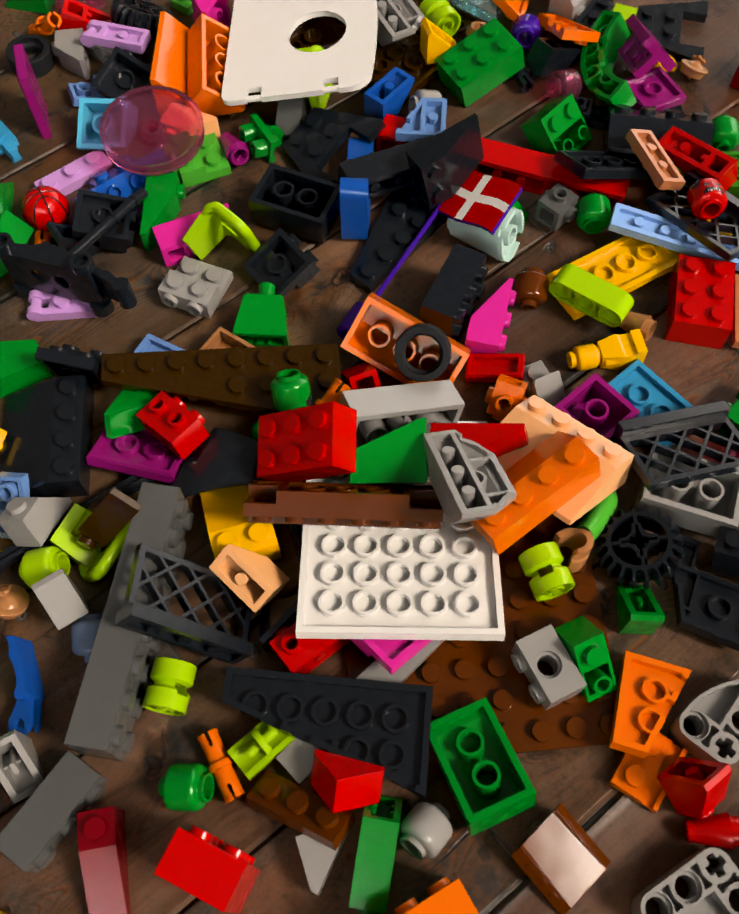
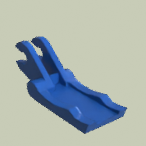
M13 635L5 636L9 645L8 656L16 674L14 697L17 699L8 721V731L10 732L15 729L27 736V732H30L33 727L35 733L38 734L42 724V702L45 699L33 643Z

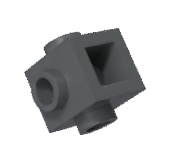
M557 183L552 189L545 190L541 195L534 219L552 231H557L565 222L569 223L575 217L578 210L576 205L579 196Z

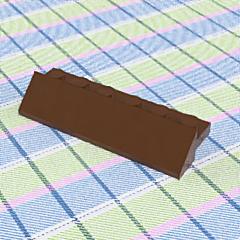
M253 480L249 484L248 498L243 502V516H248V523L441 529V523H443V509L432 486Z

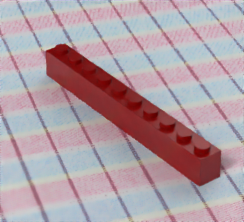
M386 113L383 119L385 127L376 137V152L395 145L408 143L406 141H395L396 129L403 127L406 123V118ZM481 137L484 158L475 168V171L484 175L511 180L521 185L523 191L542 195L545 190L552 189L557 183L578 195V201L587 194L599 193L609 199L611 214L616 202L621 204L624 202L630 179H582L554 161V155Z

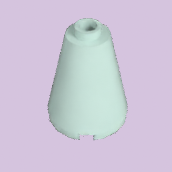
M511 207L493 235L480 227L457 222L449 217L447 228L450 234L499 261L509 262L514 257L520 242L516 241L518 233H523L524 216L522 210Z

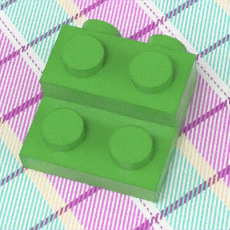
M187 132L165 139L167 144L166 147H163L168 162H173L171 164L172 172L178 173L179 179L185 184V188L232 174L230 164L215 133L192 139L190 133Z

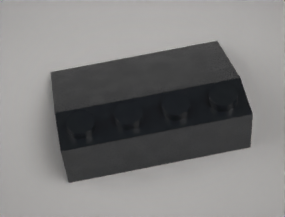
M85 375L54 377L6 397L3 429L7 431V435L1 449L0 472L28 473L30 497L89 496L91 465H87L86 456L92 449L95 392Z

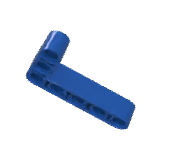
M349 137L347 160L374 152V141L369 143L362 138ZM340 178L342 239H368L371 207L369 178Z

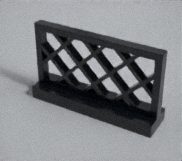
M692 169L685 173L684 180L686 183L680 191L662 190L647 197L645 205L727 262L739 256V199L724 190L728 198L727 207L719 216L711 219V222L698 220V217L692 214L689 207L677 205H689L687 201L688 190L695 182L706 177ZM661 202H668L671 205L662 204ZM680 215L692 217V219H686L681 217ZM702 230H710L713 234L705 233ZM719 232L732 233V236L720 235ZM722 244L734 245V248L729 250Z
M725 400L618 421L610 440L634 455L631 465L648 491L739 471V459L728 455L730 449L739 453V431L727 417L731 408ZM722 428L729 438L717 435L711 431ZM695 435L704 440L700 444L685 437ZM670 441L677 444L676 450L661 445L658 442ZM710 441L725 447L724 452L722 453L707 447V442ZM642 446L651 451L647 456L635 451L633 447ZM681 446L699 453L697 459L679 452ZM656 452L671 458L670 465L652 458L653 453ZM705 455L718 460L720 464L713 466L701 461L702 456ZM675 461L693 467V470L686 472L674 467ZM648 466L666 473L665 477L654 479L647 469Z
M143 543L136 546L124 605L116 614L115 626L233 665L252 656L253 643L248 642L252 610L243 601L242 606L237 608L228 593L231 589L212 570ZM145 556L155 560L160 572L150 577L143 564ZM175 568L183 570L190 583L180 587L171 570ZM162 575L172 590V593L165 597L161 596L153 582L154 579ZM203 579L212 581L218 594L209 598L200 581ZM146 586L154 603L146 605L135 601L139 587ZM191 586L202 602L194 608L191 607L183 593L185 589ZM175 596L184 614L181 616L172 614L165 601ZM218 597H221L230 612L223 618L220 617L211 602ZM204 606L213 624L210 626L201 624L195 614L196 610ZM230 617L234 619L239 628L238 636L229 633L224 624L225 620Z

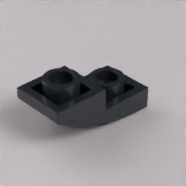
M574 97L588 128L604 131L609 106H595V98Z

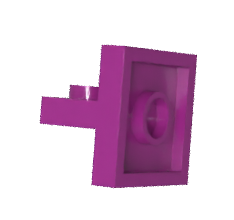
M632 14L626 20V23L634 32V35L618 50V53L638 80L649 72L657 62L670 72L676 66L675 62L660 42Z

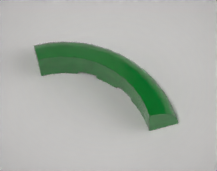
M603 10L591 27V29L600 32L598 43L588 42L587 46L582 47L580 57L581 74L590 91L603 103L611 107H615L616 104H625L632 107L637 101L627 80L614 75V65L618 56V50L631 34L620 12Z

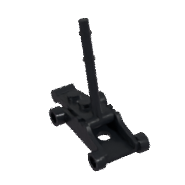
M141 187L134 194H130L126 201L113 212H110L102 222L68 251L63 245L57 247L47 241L34 245L14 243L10 234L1 232L0 258L14 280L13 287L20 297L27 298L29 291L38 290L89 303L94 315L97 317H107L114 311L115 307L112 299L119 302L123 309L135 307L137 299L128 279L125 277L117 278L109 271L96 267L90 253L85 251L114 225L119 224L120 220L130 211L138 207L148 196L147 191Z

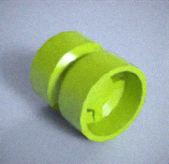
M423 0L419 9L424 17L451 37L457 32L461 24V17L447 0Z
M556 542L541 543L526 550L518 557L524 575L532 578L529 586L536 601L551 600L575 587L576 583L569 568L561 565L564 558Z
M156 657L150 673L153 685L146 688L142 707L165 715L185 716L190 700V695L186 691L194 684L197 667L192 663L179 659Z

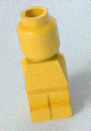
M635 329L625 334H613L598 341L597 345L585 344L575 346L572 351L567 352L566 357L570 369L575 368L578 371H584L600 366L603 369L619 371L626 369L637 359L643 363L648 350L640 329Z

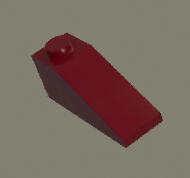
M111 806L77 813L78 853L88 914H130L125 811Z

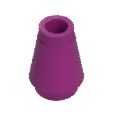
M229 132L222 133L219 137V143L228 162L238 166L245 164L250 156L248 145Z

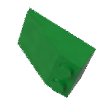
M486 697L431 722L430 744L471 836L535 806L536 791Z

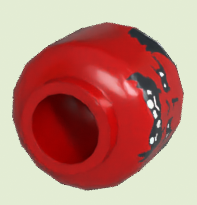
M701 179L695 182L687 192V201L691 212L698 219L709 220L716 218L727 207V195L722 184L717 179Z

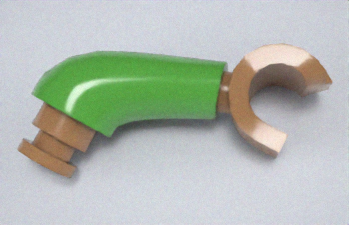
M616 490L584 514L576 528H566L555 534L552 542H556L559 548L566 546L573 551L568 562V568L571 573L578 572L585 565L594 541L604 531L605 524L608 525L610 523V515H615L618 503Z

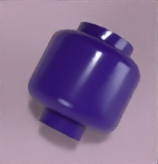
M527 13L518 16L513 22L511 35L523 46V51L530 50L536 38L541 37L542 27L540 20L535 15Z

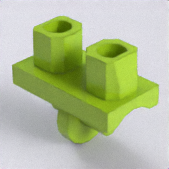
M260 722L231 747L227 753L250 781L274 760L295 737Z

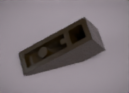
M113 487L91 502L71 534L77 537L76 542L80 546L90 551H93L94 548L100 550L109 544L139 512L143 505Z

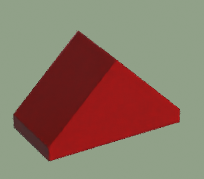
M316 749L313 756L310 785L332 813L369 806L380 802L385 767Z

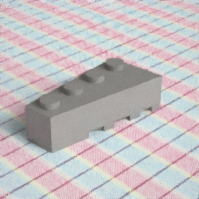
M450 379L342 391L338 402L357 410L356 448L419 418H426V430L428 433H430L431 423H458L465 406L464 401Z

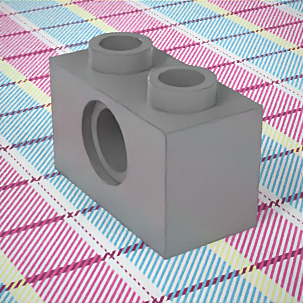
M551 624L515 642L511 650L513 653L511 655L512 662L519 673L524 672L530 683L528 689L533 700L537 704L541 703L545 711L581 693L587 686ZM537 663H548L553 669V675L546 676L538 670Z

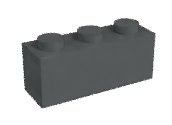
M68 750L0 833V852L23 872L37 873L38 870L45 869L56 855L55 849L63 838L70 837L78 828L77 813L84 812L88 806H94L105 793L104 786L109 780L80 756Z

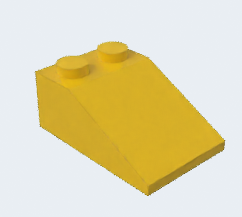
M249 486L226 487L200 493L207 531L215 559L228 544L264 555L270 560L282 558L273 524L248 523V516H243V502L248 498Z

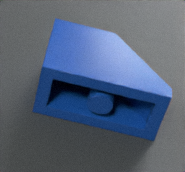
M395 66L364 93V116L380 118L382 120L386 113L397 116L414 84L415 77Z

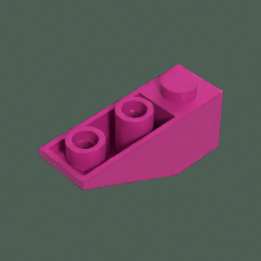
M228 203L223 204L229 209ZM202 211L152 227L166 267L179 264L184 256L195 257V254L182 239Z
M509 278L471 316L464 345L471 349L470 353L504 352L507 335H503L502 332L503 328L509 329L512 316L511 312H507L508 306L514 307L517 293L515 290H512L514 278Z

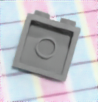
M184 256L176 270L170 269L157 290L161 302L166 306L188 311L197 317L203 316L211 319L234 279L233 272Z

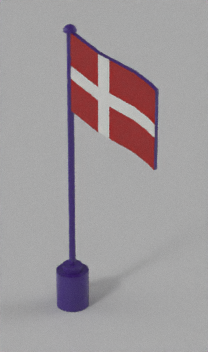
M474 170L453 197L436 207L375 294L379 297L381 296L438 213L454 221L480 227L493 235L522 193V186L511 180L484 175ZM364 302L354 303L337 327V334L342 340L347 335Z

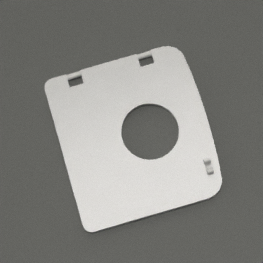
M234 0L221 93L223 103L227 106H237L258 101L270 102L320 96L333 92H352L365 87L372 79L378 32L377 0ZM329 16L341 20L346 25L344 36L339 42L328 49L318 52H304L297 50L290 44V37L293 31L309 19ZM338 83V85L325 86V84ZM261 92L259 95L249 96V93Z

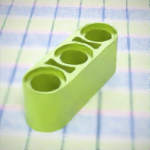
M565 264L549 285V291L553 297L610 327H618L634 305V299L628 292L573 264Z

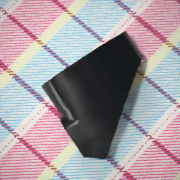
M213 428L197 456L190 457L185 461L172 486L180 487L184 498L209 490L249 486L253 480H265L257 477L258 441L226 429Z

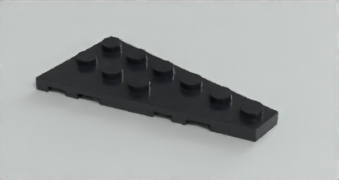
M414 185L391 192L350 273V281L369 294L373 293L384 282L437 207L435 206L430 209L415 192ZM438 213L407 259L448 220L447 216Z
M227 666L221 702L224 705L269 726H273V728L320 750L385 767L383 779L426 798L433 686Z

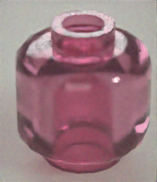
M572 68L554 71L546 82V94L550 100L571 93L574 97H578L582 90L581 76Z

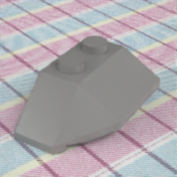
M377 0V41L381 46H385L415 34L421 25L424 15L413 0Z
M455 429L423 433L431 484L449 524L488 518L496 515L516 499L517 492L493 452L475 441L463 438L462 434Z

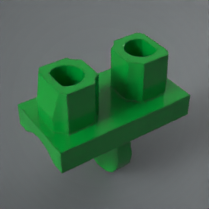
M255 113L250 115L248 124L239 126V138L244 143L250 142L249 149L254 159L265 157L268 163L276 162L274 150L282 144L283 131L277 125H265L258 114Z

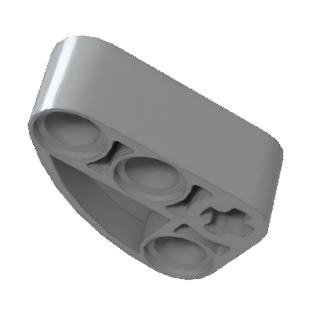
M739 679L722 683L700 694L683 707L669 725L671 738L680 747L688 750V753L696 759L727 763L729 765L739 760V730L732 723V716L739 719ZM684 720L694 726L695 736H691L685 731L683 727ZM717 745H719V746L722 748L721 751H720V754H721L723 757H720V756L718 755L719 747H718Z
M710 847L697 850L639 892L632 900V914H647L645 905L649 898L657 902L660 910L659 914H739V910L736 912L729 904V894L732 890L739 896V869L731 858L719 848ZM710 859L714 863L711 867L712 873H708L706 867L709 865L708 860ZM678 877L682 878L688 886V894L684 899L675 890V881Z

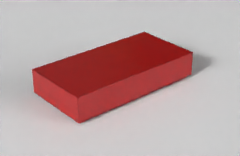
M470 353L465 372L466 383H496L500 374L523 381L526 361L525 353Z

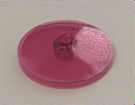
M144 86L122 94L108 106L100 122V138L108 157L120 168L138 175H162L183 167L199 152L205 136L204 121L197 104L185 93L166 86Z

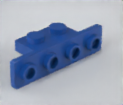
M158 150L141 161L127 157L115 163L116 167L113 169L97 172L93 175L94 179L88 182L91 188L88 191L128 198L130 194H134L139 188L145 189L147 173L173 172L164 152Z

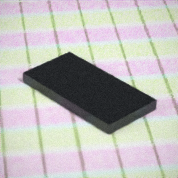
M558 150L554 156V161L582 179H652L643 168L636 154L593 150Z

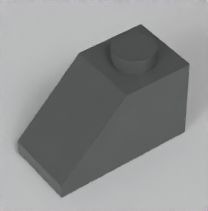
M308 97L278 100L275 125L279 126L283 131V138L288 139L308 115L311 107Z

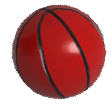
M37 186L30 189L23 198L21 205L23 218L36 231L41 230L42 233L44 230L48 231L46 227L48 221L67 224L70 216L69 203L59 190L50 186Z

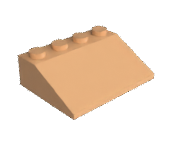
M536 395L516 405L500 422L525 423L529 439L527 446L497 457L504 471L557 431L577 436L599 457L601 476L552 513L569 526L625 484L634 455L623 449L619 444L610 441L594 429L585 426L569 414L560 411Z

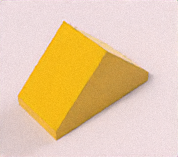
M424 17L421 20L420 51L426 65L434 64L437 57L457 43L454 38Z

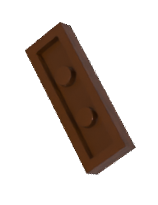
M269 770L265 771L246 796L249 806L335 851L356 821L353 811L346 810L332 813L318 794Z

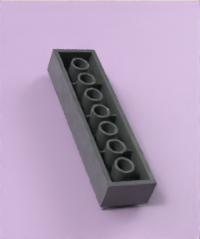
M142 482L137 502L143 506L131 519L64 740L65 745L84 756L124 762L126 753L129 754L133 748L135 734L132 732L135 719H139L143 711L142 693L144 686L148 685L151 681V660L153 653L159 650L161 640L115 626L114 623L117 612L124 605L137 545L143 543L179 558H184L186 551L184 538L186 531H190L192 528L194 515L190 511L188 501L185 500L180 487ZM145 556L143 564L150 577L160 572L155 560ZM175 568L171 572L176 581H178V571ZM163 575L153 580L162 597L170 594L171 588ZM146 586L139 587L135 601L146 605L154 603ZM166 600L165 603L170 610V602Z

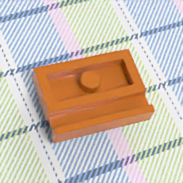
M659 732L645 758L623 753L608 784L638 804H642L650 812L656 813L666 795L657 776L680 756L685 757L688 750L680 748L673 743L674 741Z

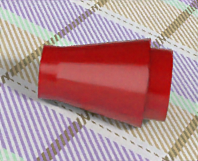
M728 812L710 815L701 820L684 821L687 843H698L732 851L734 847H739V817L737 815H729Z

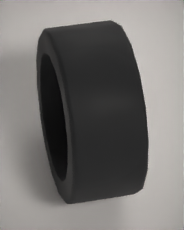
M21 35L13 39L6 47V58L16 76L17 72L13 53V45L23 44L27 55L40 53L39 56L29 60L36 78L48 74L55 65V58L50 43L45 37L40 35Z
M418 323L408 327L400 335L394 348V360L398 369L407 378L416 382H428L438 378L447 369L451 359V344L447 335L439 327L429 323ZM418 335L432 337L440 347V358L429 369H417L406 358L408 342Z

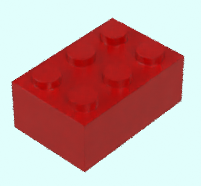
M679 254L670 274L664 340L721 350L732 332L735 263Z
M331 401L259 416L257 477L269 481H304L356 473L357 410Z
M192 825L189 831L180 827L177 828L153 874L223 913L240 914L261 870L253 866L256 858L228 843L221 849L224 843L223 840Z

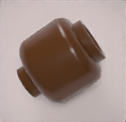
M526 267L515 276L513 290L517 292L515 302L520 304L521 309L536 310L538 306L547 302L550 281L542 269Z

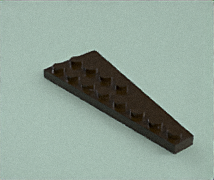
M338 343L102 354L101 381L103 386L138 391V389L158 393L163 391L168 396L170 394L188 397V400L196 402L198 399L216 402V405L255 412L259 410L280 412L274 408L270 383L281 370L298 369L309 378L312 395L310 406L316 405L315 401L318 398L321 400L335 377L341 381L342 379ZM342 383L336 390V393H338L342 388Z

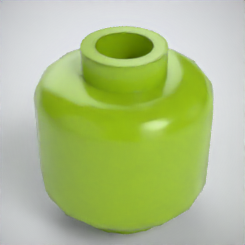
M50 545L31 549L22 557L19 565V575L26 585L32 589L31 585L61 568L69 575L71 569L70 559L65 552H62L56 546Z

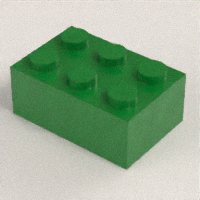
M496 18L490 20L435 59L440 80L465 108L525 67L523 46Z

